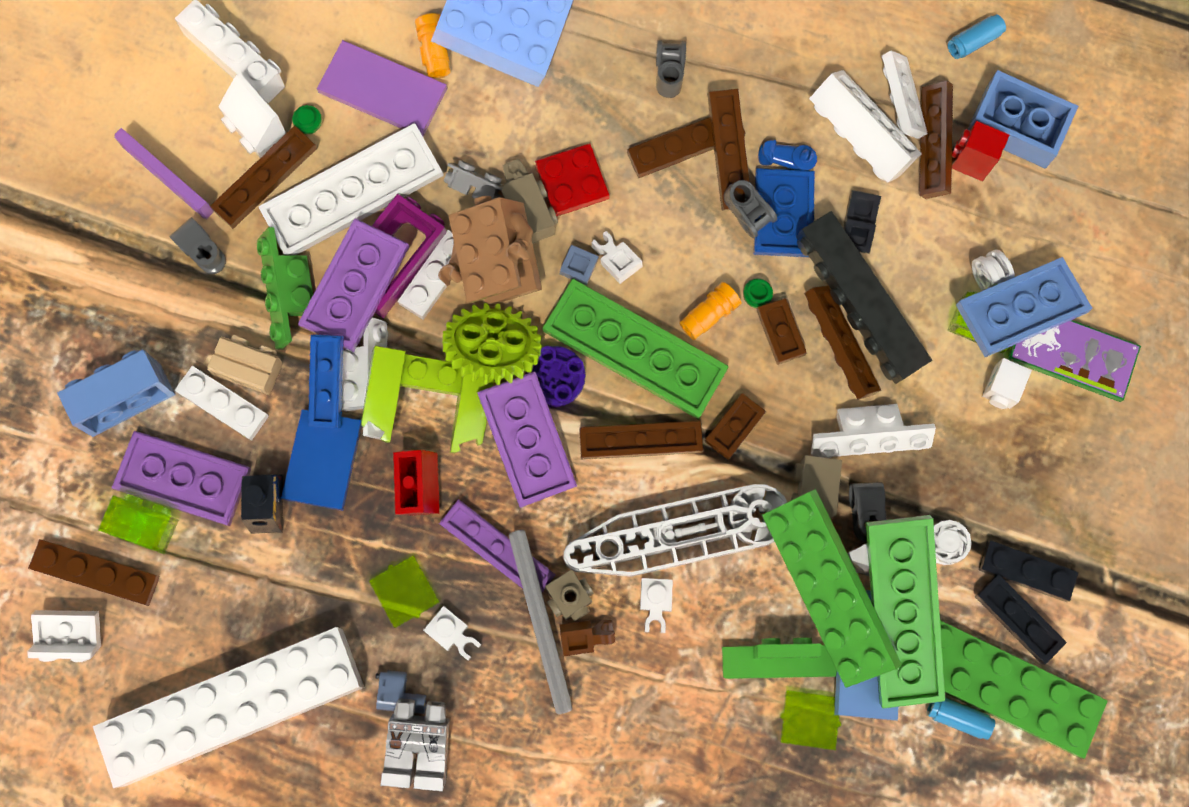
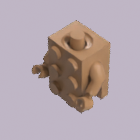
M481 196L474 199L475 206L449 215L454 239L452 255L448 265L440 269L438 277L446 286L450 285L451 280L455 283L462 281L467 303L485 299V303L492 306L542 290L532 244L533 229L528 224L524 203L501 197L492 200L491 196Z

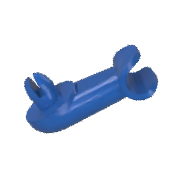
M770 140L763 143L758 151V161L761 165L765 166L774 163L793 170L809 171L817 163L816 152L807 145L776 144V140Z

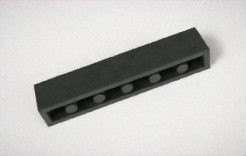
M828 212L804 227L796 236L800 251L805 256H809L813 261L815 273L822 281L825 280L831 288L830 294L833 300L839 306H843L848 314L847 320L852 328L860 331L865 339L864 345L871 355H876L882 364L880 368L884 376L897 384L933 361L833 212Z

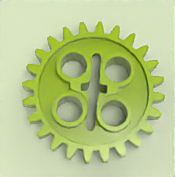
M484 303L483 309H479L474 304L472 305V312L463 308L461 309V316L454 314L452 322L446 323V331H443L442 350L446 352L445 360L452 361V369L461 368L462 377L469 373L472 374V382L481 377L483 378L484 385H487L490 379H494L495 383L500 385L502 378L512 383L513 375L523 379L524 371L531 373L533 365L538 364L542 346L540 344L541 335L537 334L538 327L531 326V318L522 320V311L512 314L511 306L507 307L504 311L501 310L498 303L494 309H490L487 303Z

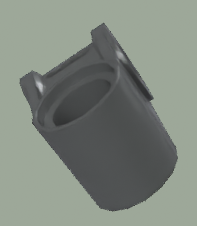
M657 40L656 88L658 93L665 98H674L681 92L686 61V41L674 44L663 43L662 40ZM670 77L675 79L676 81L668 82L664 79Z
M739 180L725 189L723 195L725 204L750 237H757L759 230L769 222L774 223L777 221L778 218L774 210L764 201L750 182ZM735 188H741L745 192L746 198L743 203L735 200L733 194Z
M192 217L169 236L204 272L217 274L225 267L226 257L224 253ZM211 254L212 257L207 260L206 257Z
M882 482L854 483L849 486L853 530L855 536L862 542L867 543L866 527L864 526L866 522L886 520L885 489Z

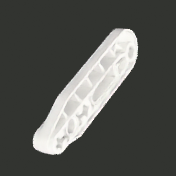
M752 484L618 514L570 542L564 550V562L570 570L572 569L575 572L632 577L764 547L775 541L764 519L760 522L759 518H753L752 514L756 511L755 508H758L760 513H767L787 503V500L776 488L765 484ZM738 493L732 499L730 506H728L726 495ZM721 497L723 508L698 513L696 502ZM691 503L692 515L668 520L666 509ZM661 510L663 521L638 527L637 515ZM724 515H728V523L731 530H726L723 522ZM715 517L716 523L708 525L702 523L688 528L675 529L673 532V526ZM623 518H632L633 528L612 533L607 532L606 526ZM717 527L718 533L680 542L675 540V537L677 539L687 535L704 533L707 529ZM603 529V535L588 538L589 536ZM752 530L757 531L754 541L750 540ZM636 535H640L641 540H647L643 550H639L637 545L627 547L628 554H623L621 538L625 537V544L634 542ZM736 537L743 543L749 544V546L738 548ZM730 538L733 549L708 555L706 543ZM608 541L615 543L618 553L613 557L604 556L600 550L603 543ZM700 544L703 556L678 561L677 549ZM590 545H596L595 554L598 559L597 561H593V554L585 556L583 563L578 564L576 559L570 558V556L574 555L575 549H580L581 553L591 552L592 548ZM671 552L673 563L647 568L646 556ZM641 558L643 570L634 572L616 571L615 563ZM611 565L612 570L593 569Z

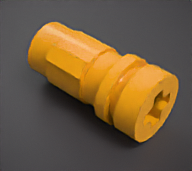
M436 13L425 14L415 19L417 37L419 42L422 43L420 47L422 64L426 66L427 74L430 78L445 77L451 72L447 48L431 42L441 16Z
M721 282L714 288V291L707 294V299L691 310L679 324L691 339L696 340L701 334L713 327L721 317H727L731 314V311L738 308L742 304L741 300L730 285Z

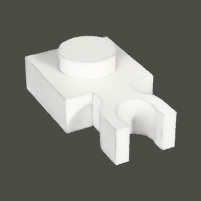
M607 231L603 233V238L608 242L607 244L599 245L595 240L591 242L592 248L598 254L604 255L600 259L601 265L619 284L643 267L642 260L624 242L615 246L613 238Z
M641 579L640 610L649 611V617L645 621L644 632H649L650 622L656 620L661 625L660 633H665L666 623L662 617V611H672L673 580Z
M444 606L423 630L447 651L455 644L458 647L459 653L468 661L471 657L465 653L464 646L469 642L474 643L478 648L481 646L474 638L463 635L468 626Z

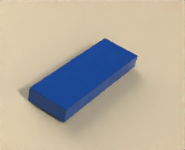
M311 335L308 427L341 428L344 336Z

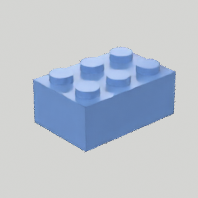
M997 70L984 91L968 130L972 128L976 121H979L1010 134L1004 148L1005 151L1046 169L1057 156L1078 106Z
M144 349L128 352L122 357L121 361L113 365H103L97 368L93 375L85 379L73 380L65 385V389L57 392L72 425L92 437L175 396L161 364Z

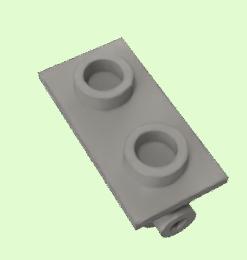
M459 160L458 164L448 163L447 166L454 169L453 172L448 171L444 178V182L448 184L449 188L468 195L471 186L476 187L472 195L474 199L481 196H491L492 200L502 197L498 194L499 190H502L504 186L500 184L501 178L487 172L482 176L474 172L475 166Z

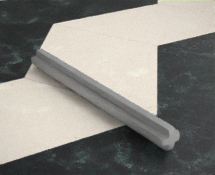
M517 530L509 534L510 543L555 711L557 714H564L572 710L571 699L526 532L524 530Z

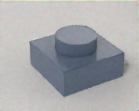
M571 245L560 269V275L569 279H575L587 286L599 256Z

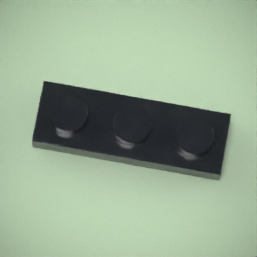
M991 540L986 543L978 569L992 576L999 574L1006 581L1064 602L1071 600L1079 573Z
M999 574L995 575L975 596L1042 665L1047 664L1067 643Z

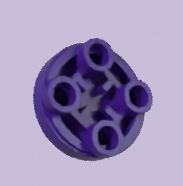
M544 346L541 348L538 364L533 365L532 372H535L547 405L550 407L565 406L573 402L584 388V364L574 352L567 348L559 346Z

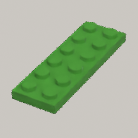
M575 279L571 280L542 328L546 334L698 420L729 368L728 365Z
M816 489L763 514V519L845 688L896 670L902 666Z
M930 515L866 522L872 605L902 664L896 670L877 676L879 704L883 709L945 701L933 518Z
M940 620L946 694L1080 759H1085L1108 702L1107 700Z

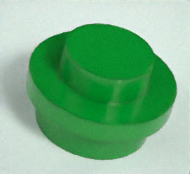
M304 105L294 112L292 122L303 134H313L320 128L322 116L314 106Z
M753 279L744 287L743 297L749 306L758 308L771 302L773 289L767 281Z

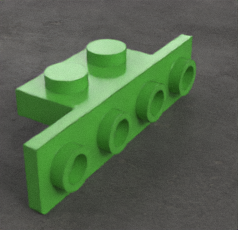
M268 227L257 240V253L262 258L261 280L266 284L265 306L266 310L270 312L271 317L270 337L275 343V349L282 350L292 341L288 316H302L313 296L307 256L278 255L274 227Z
M780 638L761 639L762 645L722 647L723 678L836 677L837 669L825 645H821V643L812 644V638H793V644H781Z

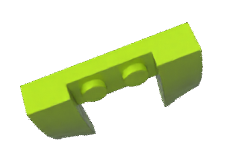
M374 346L370 360L361 426L365 427L368 421L384 432L380 439L390 443L399 389L402 386L457 396L450 453L460 452L459 444L476 439L477 446L482 445L487 418L477 392L493 387L494 379H490L487 385H484L483 378L481 377L472 382V374L469 373L462 377L461 368L453 370L452 362L408 355L402 350Z

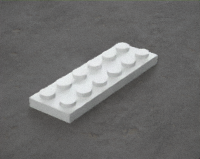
M414 123L258 207L268 226L274 227L276 241L283 254L297 255L348 228L354 218L361 221L387 207L397 194L405 197L439 179L444 174Z

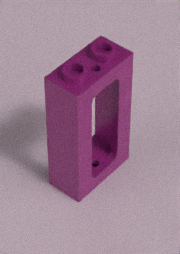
M399 194L393 198L372 227L394 236L404 223H409L425 234L426 238L388 286L375 311V314L384 319L446 234L445 223L441 218L433 213L427 215L420 210L421 206L410 197L404 199Z

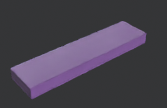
M120 128L114 134V138L123 149L202 218L207 219L213 213L209 204L124 129Z
M458 499L439 524L523 589L510 539ZM532 557L540 588L543 592L545 586L552 581L555 574Z

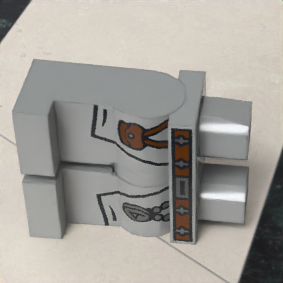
M399 698L394 713L388 721L386 753L380 786L410 788L414 779V789L443 791L446 783L450 719L446 718L445 703L437 701L428 702L426 716L414 715L415 700ZM416 753H418V754H417L416 774H415V778H414L415 758H416Z

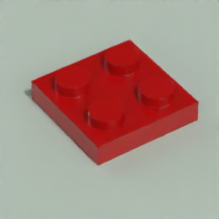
M590 143L535 161L540 180L546 190L549 205L553 207L556 216L609 200L610 195Z

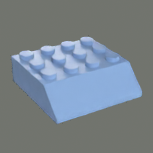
M446 0L431 42L539 87L547 73L573 0Z

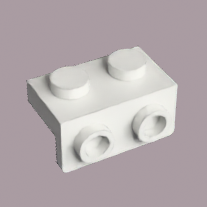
M35 610L31 614L33 645L27 651L28 658H39L43 662L56 659H71L73 662H83L91 659L101 647L99 611Z

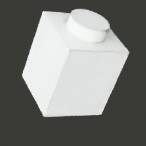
M1003 358L994 366L982 397L989 399V403L997 408H1012L1019 403L1032 370Z

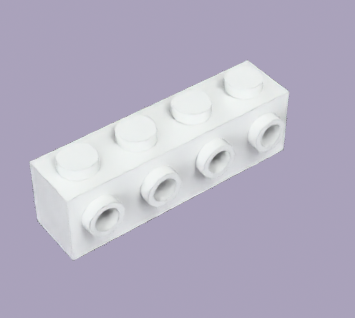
M193 0L175 17L182 33L233 79L238 73H241L268 104L285 88L280 77L281 69L271 59L265 61L260 56L261 52L251 41L248 40L245 43L240 39V33L229 22L226 24L222 23L219 20L220 16L209 4L203 6L199 1Z
M844 70L831 73L809 98L815 104V110L821 116L827 117L834 125L835 132L842 138H846L854 146V152L860 158L866 159L873 167L875 175L887 183L897 179L922 154Z

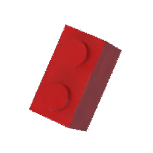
M976 121L970 130L965 128L960 140L956 141L952 149V157L954 158L952 169L983 182L1000 160L1010 134Z
M426 450L393 452L395 515L440 514L437 452Z

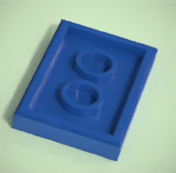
M756 168L755 189L764 201L771 206L778 219L774 223L769 222L758 231V236L754 238L753 255L810 258L800 251L796 236L804 227L814 222L815 171Z
M302 409L281 499L343 511L362 428L361 420L341 417V428L308 427L309 411Z

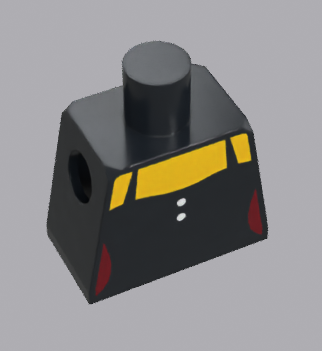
M282 474L242 476L241 519L251 534L283 533Z

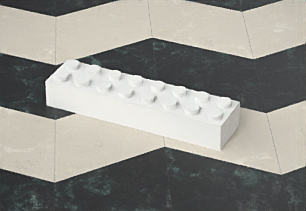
M335 627L93 726L112 786L113 788H119L364 688L344 631L339 627Z

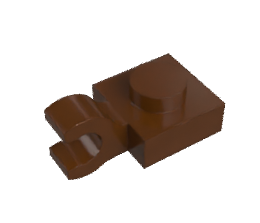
M591 620L559 624L563 657L593 653L594 645H610L615 643L612 620H602L594 627L591 626Z

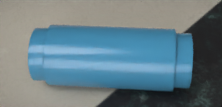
M997 14L989 16L954 36L947 44L952 57L955 59L964 58L1000 37L1006 31V24L1003 18Z
M947 698L943 702H934L928 705L927 716L931 717L934 721L979 739L988 740L993 733L995 719L985 713Z

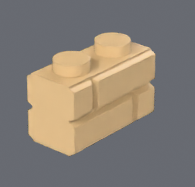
M232 335L231 339L221 336L215 348V353L212 355L207 366V370L216 377L266 395L271 394L283 363L276 356L277 351L260 345L259 349L248 346L249 341Z

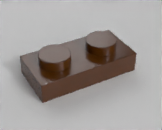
M786 298L757 308V314L777 365L807 354Z
M742 393L706 438L705 443L729 460L766 411Z

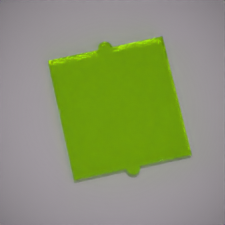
M414 555L395 566L389 565L387 571L369 580L394 628L401 626L414 617L419 619L421 613L440 603Z
M786 690L784 711L780 714V718L783 719L780 743L836 750L838 727H841L842 723L839 721V715H834L835 697Z

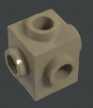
M572 569L545 586L552 598L547 603L556 617L562 615L565 620L572 617L576 621L590 612L587 606L592 604L590 596L594 593L585 578L579 581ZM568 593H572L576 596V600L567 602L564 597Z

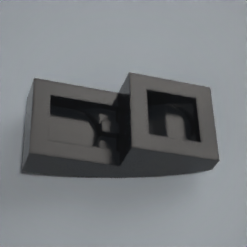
M852 190L844 230L859 252L870 254L881 196Z

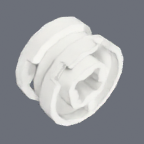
M995 249L988 252L986 257L980 256L972 261L973 275L982 291L1015 277L1010 261L1000 250Z
M952 520L941 521L934 525L936 563L945 566L964 559L971 548V537L966 527Z

